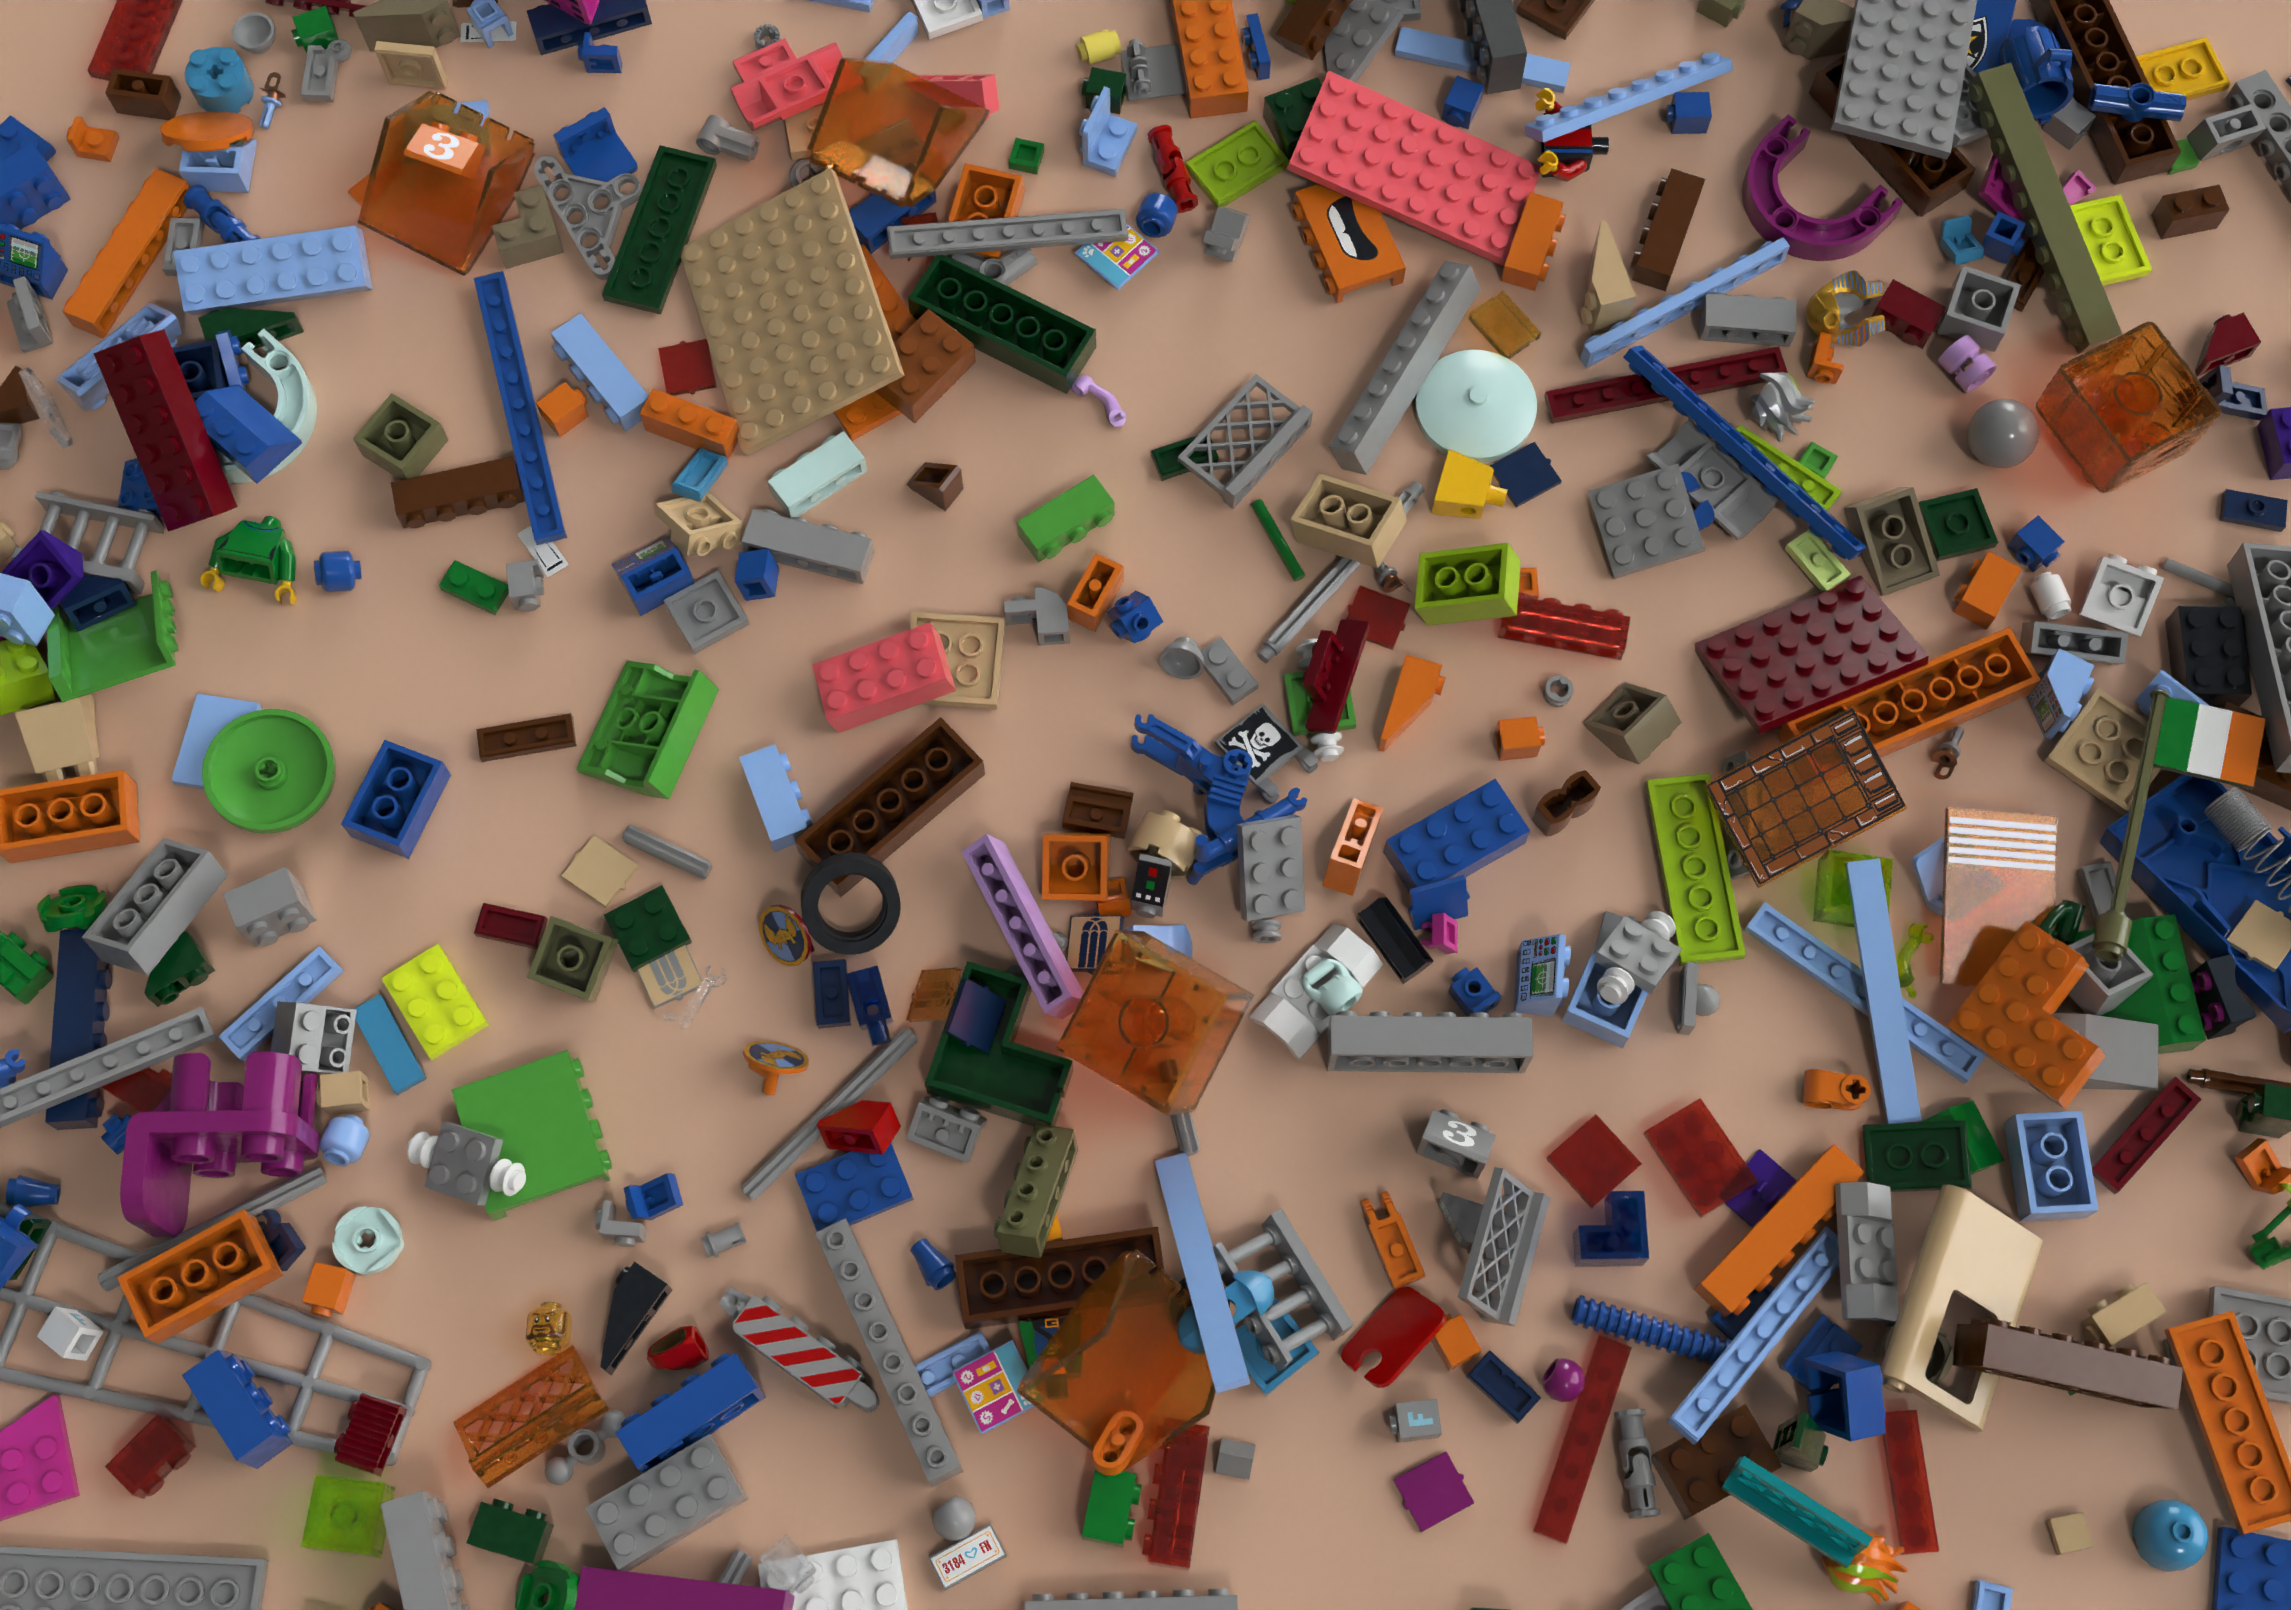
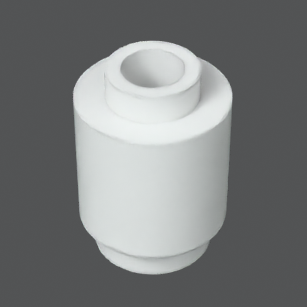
M2045 572L2033 579L2034 583L2030 586V590L2041 614L2046 615L2047 620H2056L2071 612L2070 604L2072 601L2059 574L2052 575L2051 572Z

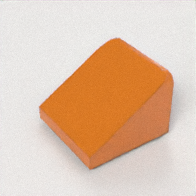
M1125 878L1109 880L1107 901H1096L1098 913L1101 916H1130L1132 914L1130 897Z

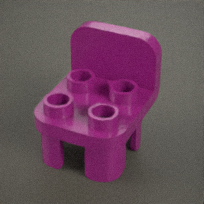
M253 1052L249 1054L246 1060L245 1082L243 1086L239 1082L211 1081V1060L204 1053H186L175 1056L173 1059L170 1092L154 1112L137 1113L130 1118L127 1124L120 1186L121 1208L125 1219L153 1237H176L182 1233L188 1215L192 1164H194V1175L207 1178L235 1176L236 1163L261 1162V1173L269 1176L294 1177L302 1175L304 1161L317 1158L319 1152L320 1134L313 1129L317 1075L315 1073H308V1075H304V1080L301 1081L302 1065L297 1057L278 1052Z

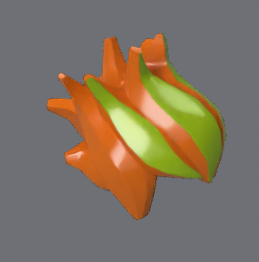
M1862 1530L1873 1538L1867 1548L1854 1556L1847 1568H1844L1835 1561L1828 1560L1824 1556L1820 1559L1829 1575L1831 1583L1837 1589L1850 1593L1864 1592L1870 1595L1877 1604H1881L1880 1596L1884 1601L1889 1600L1884 1586L1895 1594L1899 1591L1896 1585L1899 1579L1889 1571H1908L1907 1568L1893 1558L1904 1552V1548L1890 1547L1884 1544L1886 1540L1884 1536Z

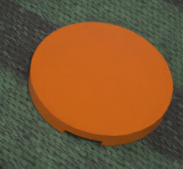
M206 111L185 114L164 122L160 127L162 142L168 147L173 146V144L181 145L185 151L190 152L229 149L230 144L242 139V142H247L254 134L251 119L245 115L233 112Z

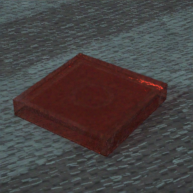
M1596 1114L1546 1158L1591 1209L1642 1164Z

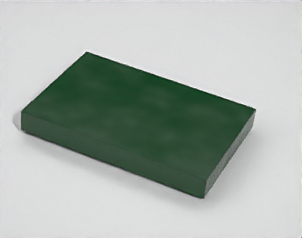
M1966 1120L1863 1125L1867 1182L1889 1186L1891 1192L1941 1190L1943 1185H1954L1963 1189H1972Z

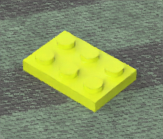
M2121 194L2070 205L2103 286L2149 276L2152 267Z
M436 944L381 978L431 1060L436 1059L489 1026L439 944Z

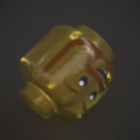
M544 1302L541 1304V1307L532 1310L528 1314L525 1339L528 1346L533 1348L534 1353L544 1356L558 1355L562 1349H565L570 1344L572 1316L568 1311L561 1309V1304Z

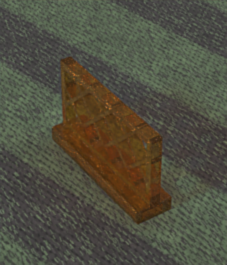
M572 1345L453 1423L470 1458L468 1461L472 1470L485 1486L490 1488L608 1411L609 1408L598 1392L578 1351ZM573 1359L574 1363L569 1373L558 1374L561 1366ZM538 1381L543 1382L538 1394L528 1393L532 1385ZM554 1382L564 1383L559 1395L549 1394ZM574 1383L585 1384L570 1394ZM507 1401H513L508 1413H498L501 1405ZM523 1402H534L529 1414H518ZM544 1403H555L540 1413ZM478 1420H484L478 1433L467 1432V1427ZM494 1421L504 1422L498 1434L488 1433ZM514 1422L524 1423L522 1426L509 1433ZM484 1442L494 1443L479 1453Z

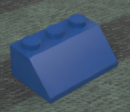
M238 385L206 391L194 401L212 445L256 484L302 444V441Z

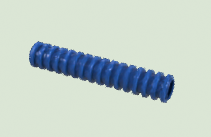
M1582 1295L1576 1299L1571 1317L1572 1324L1575 1326L1580 1323L1583 1324L1585 1329H1588L1589 1326L1593 1327L1595 1332L1601 1329L1605 1335L1611 1332L1614 1333L1616 1338H1619L1621 1335L1624 1336L1626 1341L1634 1339L1636 1344H1640L1642 1341L1645 1342L1646 1347H1650L1652 1344L1655 1345L1657 1350L1665 1348L1667 1353L1676 1351L1677 1356L1686 1354L1687 1359L1696 1357L1698 1362L1706 1360L1708 1365L1711 1366L1731 1343L1729 1338L1721 1340L1719 1335L1710 1337L1709 1332L1700 1334L1698 1329L1690 1331L1689 1327L1685 1325L1679 1328L1678 1323L1675 1322L1669 1325L1667 1320L1663 1319L1662 1322H1659L1657 1317L1654 1316L1649 1319L1647 1314L1644 1313L1638 1316L1636 1311L1632 1310L1631 1313H1628L1626 1308L1623 1307L1618 1310L1616 1305L1613 1304L1608 1307L1603 1301L1599 1304L1595 1303V1299L1592 1298L1587 1301L1585 1296Z

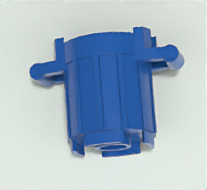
M2040 26L2024 28L2025 33L2014 39H2011V36H2009L2002 43L1999 51V64L2001 66L2011 62L2034 120L2038 119L2039 124H2044L2052 119L2051 115L2063 109L2072 99L2074 93L2073 78L2070 72L2072 50L2061 49L2054 34H2050L2047 28Z

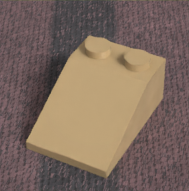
M1607 220L1601 221L1591 255L1583 308H1581L1582 321L1584 325L1589 326L1592 335L1608 332L1613 325L1620 321L1627 322L1636 298Z

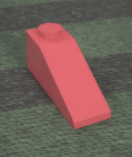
M995 74L917 75L905 81L906 88L959 116H972L973 121L987 120L990 114L1000 110Z

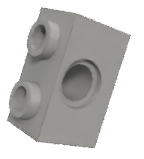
M2252 103L2205 118L2187 135V138L2199 161L2248 146L2266 127Z

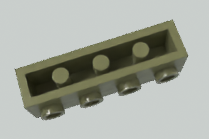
M1035 1124L1031 1137L1028 1136L1026 1138L1022 1163H1017L1015 1167L1014 1185L1012 1190H1008L1005 1195L1003 1215L998 1217L995 1222L994 1236L998 1238L1001 1252L1041 1258L1078 1152L1074 1129Z

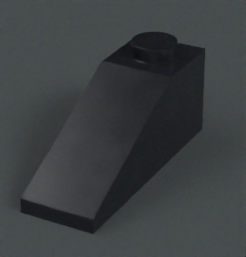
M635 1261L630 1268L628 1266L625 1267L615 1281L617 1286L613 1292L600 1367L610 1375L617 1369L672 1292L671 1287Z

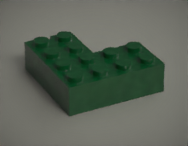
M967 961L925 1081L927 1094L938 1095L947 1100L1034 1127L1035 1124L1056 1125L1062 1107V1098H1065L1074 1071L1073 1060L1014 1043L1031 994V986L1027 979ZM963 979H969L981 987L988 986L990 992L1007 1000L988 1054L971 1046H963L962 1041L944 1032Z

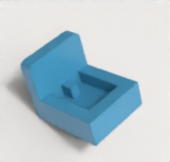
M1969 215L1945 220L1941 224L1939 247L1954 265L1966 264L1983 258L1984 248L1971 234L1972 219Z

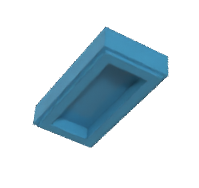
M699 448L673 482L672 492L700 502L727 467L728 457Z

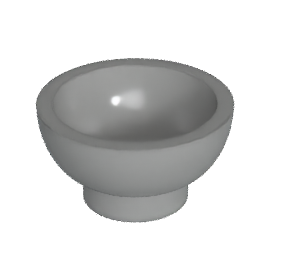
M249 13L240 17L235 22L232 36L242 49L262 54L270 49L274 41L275 26L272 20L265 14Z
M1180 637L1164 648L1159 658V664L1170 676L1179 679H1193L1203 672L1204 657L1196 641L1188 637Z

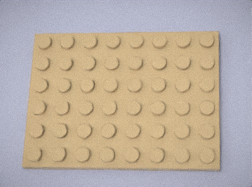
M832 168L826 169L684 245L681 255L682 263L731 418L736 419L739 432L737 438L742 452L746 455H750L905 376L837 174Z

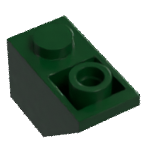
M187 931L179 936L178 940L170 947L158 965L150 972L144 993L157 1007L173 1002L179 997V993L190 986H197L207 980L208 975L215 971L197 940Z

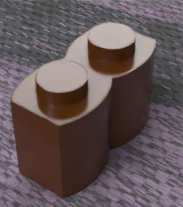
M1587 770L1573 774L1565 781L1561 789L1550 791L1541 798L1532 821L1545 836L1559 833L1568 825L1571 818L1579 817L1590 810L1600 791V785Z

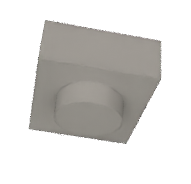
M604 1200L603 1209H598L595 1220V1227L599 1230V1234L605 1240H614L615 1245L622 1247H634L635 1242L645 1243L647 1229L642 1223L614 1221L616 1206L612 1201Z

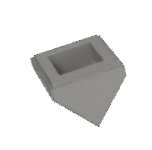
M1222 1438L1215 1473L1249 1480L1255 1445Z

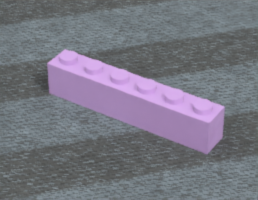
M985 834L961 851L1044 1014L1062 1020L1088 1001L1005 842Z

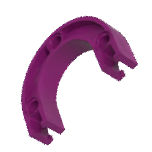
M1788 114L1764 137L1752 155L1742 188V198L1746 214L1755 230L1767 242H1775L1784 237L1790 245L1787 254L1811 261H1833L1852 256L1871 244L1896 219L1904 202L1897 197L1890 208L1883 213L1880 212L1877 207L1880 205L1883 197L1885 198L1889 193L1880 184L1853 212L1840 218L1829 220L1815 219L1803 215L1791 207L1780 191L1778 174L1805 148L1811 131L1804 127L1800 135L1789 142L1786 137L1789 135L1791 127L1796 124V120Z

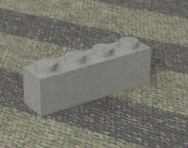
M768 509L763 511L752 510L741 541L744 552L769 549L776 563L859 584L864 583L874 554L872 539L868 538L865 534L860 532H852L851 534L842 532L828 524H823L822 526L811 524L800 517H793L792 519L783 517L777 512Z

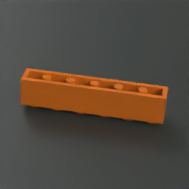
M155 168L151 176L144 181L140 193L129 204L125 216L114 227L110 239L104 248L99 250L95 262L89 271L82 276L80 285L65 303L63 313L74 327L103 339L106 337L167 242L170 218H182L188 208L183 204L184 195L191 188L187 180Z
M1833 1144L1705 1276L1694 1290L1715 1311H1719L1723 1319L1732 1312L1738 1316L1751 1302L1747 1296L1754 1289L1760 1292L1773 1279L1769 1273L1775 1266L1778 1265L1782 1269L1795 1256V1253L1791 1251L1798 1242L1805 1245L1817 1233L1813 1226L1820 1219L1825 1222L1828 1221L1836 1213L1835 1184L1858 1182L1857 1180L1864 1171L1837 1145Z

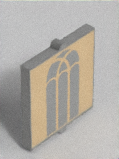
M686 945L637 970L655 1009L676 999L681 1001L684 995L704 987Z

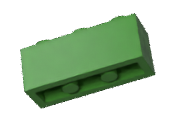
M1093 474L1017 521L1018 536L1038 563L1045 558L1051 559L1058 555L1062 548L1069 543L1081 541L1090 530L1097 526L1103 527L1107 525L1115 516V502Z

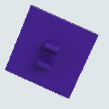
M1759 1149L1718 1196V1199L1749 1226L1753 1227L1797 1180Z

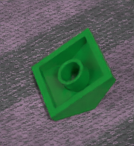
M1973 1100L1948 1108L1921 1121L1966 1120L1971 1175L2004 1161Z

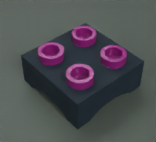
M2232 954L2206 960L2190 973L2203 1029L2208 1040L2232 1034L2238 1026L2256 1017L2253 1006L2242 996L2235 980L2236 964Z

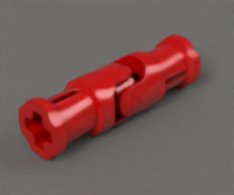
M1169 125L1157 126L1151 129L1147 135L1149 143L1153 144L1156 151L1155 160L1157 165H1159L1167 191L1171 192L1173 200L1177 205L1178 213L1191 211L1198 205V198L1191 190V179L1180 149L1174 144L1172 139V128Z

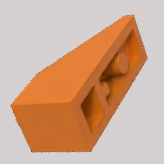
M1406 654L1378 750L1384 752L1431 705L1434 694L1441 695L1446 678L1440 676L1442 664Z
M1353 798L1331 854L1322 886L1353 896L1384 808Z

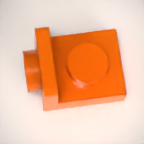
M75 117L72 126L67 130V142L76 156L111 162L120 138L117 132L89 127L82 117Z
M1820 332L1812 348L1806 377L1815 379L1823 384H1836L1843 372L1844 365L1831 362L1834 354V347L1830 346L1832 334Z

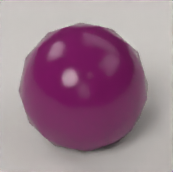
M1566 1358L1555 1359L1543 1376L1542 1385L1544 1392L1551 1399L1559 1402H1570L1576 1399L1584 1390L1585 1376L1582 1368L1575 1361Z

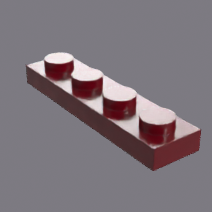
M2175 1076L2092 1167L2093 1176L2114 1195L2118 1193L2202 1099Z

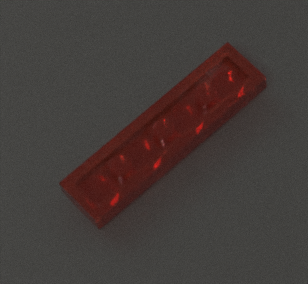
M1917 1410L1886 1412V1433L1882 1434L1899 1545L1904 1548V1552L1901 1555L1939 1552Z

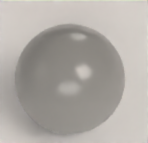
M2013 399L1993 400L1980 407L1971 418L1967 431L1969 447L1972 453L1988 466L1995 468L2016 466L2025 461L2037 446L2039 439L2038 421L2033 412L2019 401Z

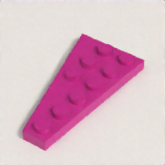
M52 1395L0 1431V1521L80 1496L60 1395Z

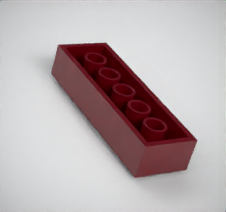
M165 330L140 335L93 353L168 532L237 508L236 501Z

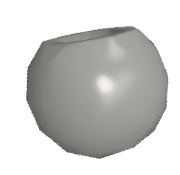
M954 1496L933 1513L932 1523L936 1533L951 1541H957L967 1537L972 1532L976 1524V1513L972 1503L963 1497Z

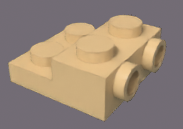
M709 492L706 493L700 502L682 497L657 503L655 506V515L671 529L670 541L687 556L697 554L705 556L713 549L725 548L729 550L734 548L737 543H740L742 521Z

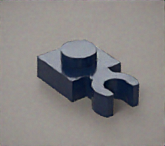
M264 1210L262 1213L266 1217L267 1224L265 1222L258 1223L281 1271H287L303 1253L306 1246L290 1223H281V1217L276 1210Z

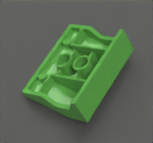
M627 661L576 770L581 774L645 796L669 800L719 689L699 670H694L690 677L675 675L656 664Z

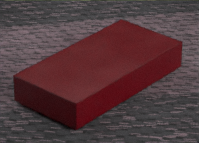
M483 903L474 934L477 937L538 949L548 919L542 915Z

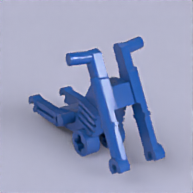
M1152 714L1148 716L1147 723H1142L1141 715H1136L1134 721L1135 729L1139 733L1147 735L1144 737L1143 744L1138 742L1137 735H1133L1131 740L1132 750L1135 753L1146 755L1181 776H1185L1194 784L1193 791L1196 794L1202 795L1205 793L1207 795L1204 807L1207 836L1198 835L1195 839L1197 848L1195 858L1198 862L1194 863L1193 869L1187 876L1189 884L1196 885L1204 875L1238 859L1236 824L1293 815L1295 812L1301 811L1306 807L1307 798L1302 797L1301 800H1296L1300 789L1293 788L1289 791L1286 798L1263 811L1258 810L1254 813V816L1244 821L1240 815V805L1243 794L1247 789L1253 765L1249 753L1242 749H1233L1228 751L1225 756H1217L1199 745L1196 740L1156 719ZM1237 761H1239V762L1243 763V765L1240 766V765H1236L1235 763H1236Z

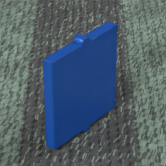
M1464 875L1409 889L1411 906L1408 907V910L1412 915L1414 931L1422 929L1423 923L1432 922V914L1445 913L1454 920L1468 916L1467 900L1470 898V895L1467 891Z

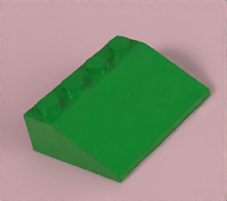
M2172 914L2131 920L2132 927L2128 948L2154 975L2119 1006L2101 1016L2158 1024V1054L2191 1051L2206 1041L2176 916ZM2096 928L2078 932L2075 942L2094 934Z

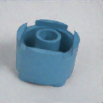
M213 47L205 50H195L191 53L190 61L185 70V80L200 107L212 112L239 113L241 111L240 107L246 102L247 104L250 103L254 95V84L241 58L234 49Z

